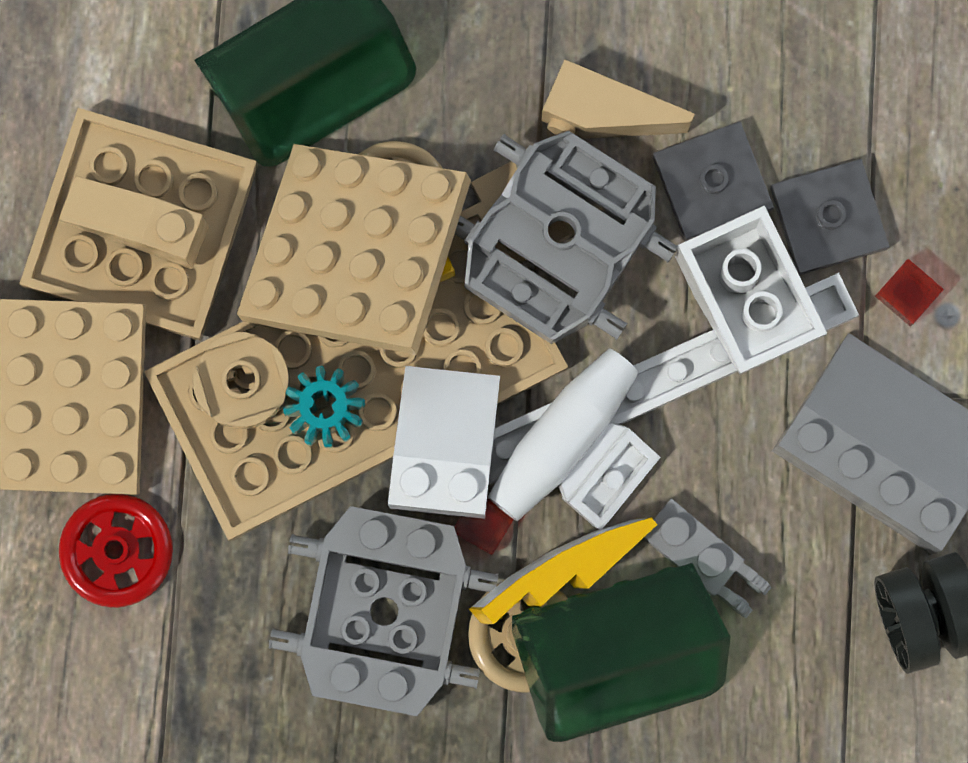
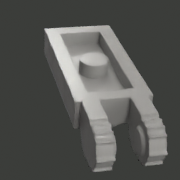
M672 498L654 518L658 525L643 538L712 597L718 596L729 607L745 618L753 611L749 603L740 595H736L724 586L734 572L757 593L766 595L772 588L758 573L743 563L745 559Z

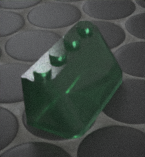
M294 0L194 60L258 164L268 167L279 165L288 160L294 144L311 146L403 91L412 83L416 75L414 59L394 16L382 0Z
M693 563L679 567H666L649 576L632 581H619L605 589L588 594H575L567 600L544 607H531L520 614L512 616V633L538 720L546 738L552 742L568 741L704 699L717 692L726 680L731 636Z

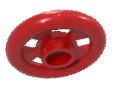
M127 494L102 495L80 506L65 524L59 542L60 566L71 588L87 601L110 608L134 605L152 595L166 578L173 556L171 533L161 514L144 500ZM115 513H125L135 517L132 530L129 531L117 526L113 527L112 523ZM93 523L101 528L102 531L98 533L92 546L89 547L80 541V537L88 524ZM152 537L154 545L153 558L139 559L140 546L138 539ZM114 541H119L123 545V554L117 559H111L107 555V547ZM90 558H93L97 567L104 571L94 582L88 578L81 568ZM134 568L139 581L128 587L119 588L115 574H122Z

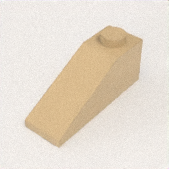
M564 60L542 110L541 121L548 123L547 129L556 135L570 131L578 137L590 139L688 133L695 114L568 60Z
M78 176L74 179L59 217L61 222L192 269L209 227L202 214L158 198Z

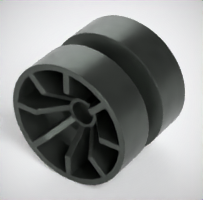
M956 552L923 562V588L917 577L908 567L875 577V594L881 619L895 657L906 674L939 665L941 655L939 637L953 658L958 659L968 656V568Z

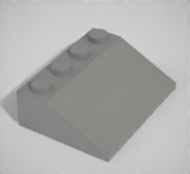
M848 333L772 452L931 555L941 552L968 511V409Z

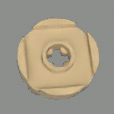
M234 332L220 336L206 347L204 354L199 358L198 364L195 366L192 382L194 394L199 405L216 422L222 426L235 429H250L268 422L285 406L287 400L286 390L290 387V375L282 354L274 345L254 334ZM238 368H243L247 375L254 373L255 382L250 383L249 391L241 394L238 388L230 389L228 381L235 378L234 370Z

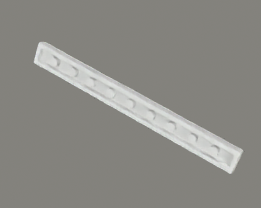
M839 273L806 287L826 331L859 316ZM714 330L634 365L639 373L610 423L622 425L738 372ZM551 403L495 428L489 485L497 481L516 446Z

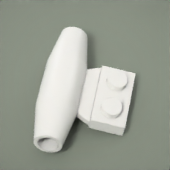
M609 348L565 386L519 442L489 493L488 498L503 512L518 521L552 490L559 486L562 499L593 527L602 530L661 458L629 428L610 423L638 375V370L613 349Z

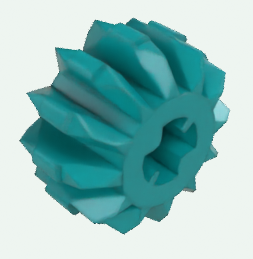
M317 366L316 382L311 383L309 377L304 372L298 375L300 383L305 388L303 392L293 387L287 388V396L298 401L299 404L285 406L283 413L288 417L301 416L289 427L293 434L300 433L309 427L304 442L312 446L316 442L318 434L322 433L323 444L328 449L333 447L331 434L338 431L344 442H348L351 439L348 430L344 427L345 423L354 427H361L363 420L358 415L350 413V411L360 410L366 405L363 398H349L359 389V384L356 380L349 381L340 388L344 379L343 370L337 368L331 380L326 381L325 368ZM324 396L327 402L330 397L336 400L331 405L334 414L328 418H325L323 413H320L319 418L313 415L317 410L315 401Z

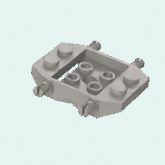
M570 131L536 142L533 146L529 145L527 149L506 136V134H503L493 151L498 152L515 163L517 170L501 196L489 209L481 222L477 221L474 225L460 216L455 235L463 239L464 243L468 245L464 288L550 344L563 339L588 324L591 326L594 324L617 340L628 323L605 310L604 299L639 247L648 249L667 263L671 260L678 245L673 244L655 232L657 226L653 223L655 221L656 186ZM556 221H565L573 227L575 237L570 242L557 243L550 238L548 227ZM498 242H501L578 292L575 298L571 297L495 246Z
M350 506L325 538L318 540L294 534L291 535L290 543L308 546V548L289 545L288 554L315 558L316 562H319L306 632L297 634L273 628L270 637L289 640V642L269 640V649L293 652L301 657L312 696L418 716L443 685L452 683L477 689L478 680L460 677V674L479 677V668L452 664L453 661H448L462 590L466 591L467 588L490 592L496 585L479 582L478 580L497 583L499 574L472 570L470 566H466L454 526ZM348 555L440 573L439 580L346 563ZM381 598L393 600L398 607L397 619L387 626L376 624L371 616L372 605ZM334 643L421 660L423 665L421 668L329 650V644Z

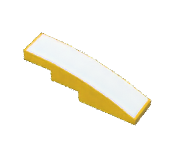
M652 517L636 518L591 532L544 554L506 578L470 607L469 610L481 624H495L521 599L528 606H543L568 581L574 588L589 589L658 524Z

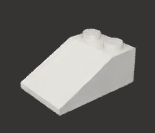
M765 205L678 245L675 258L685 279L740 375L827 335V331Z
M405 366L388 498L390 509L485 519L500 376Z

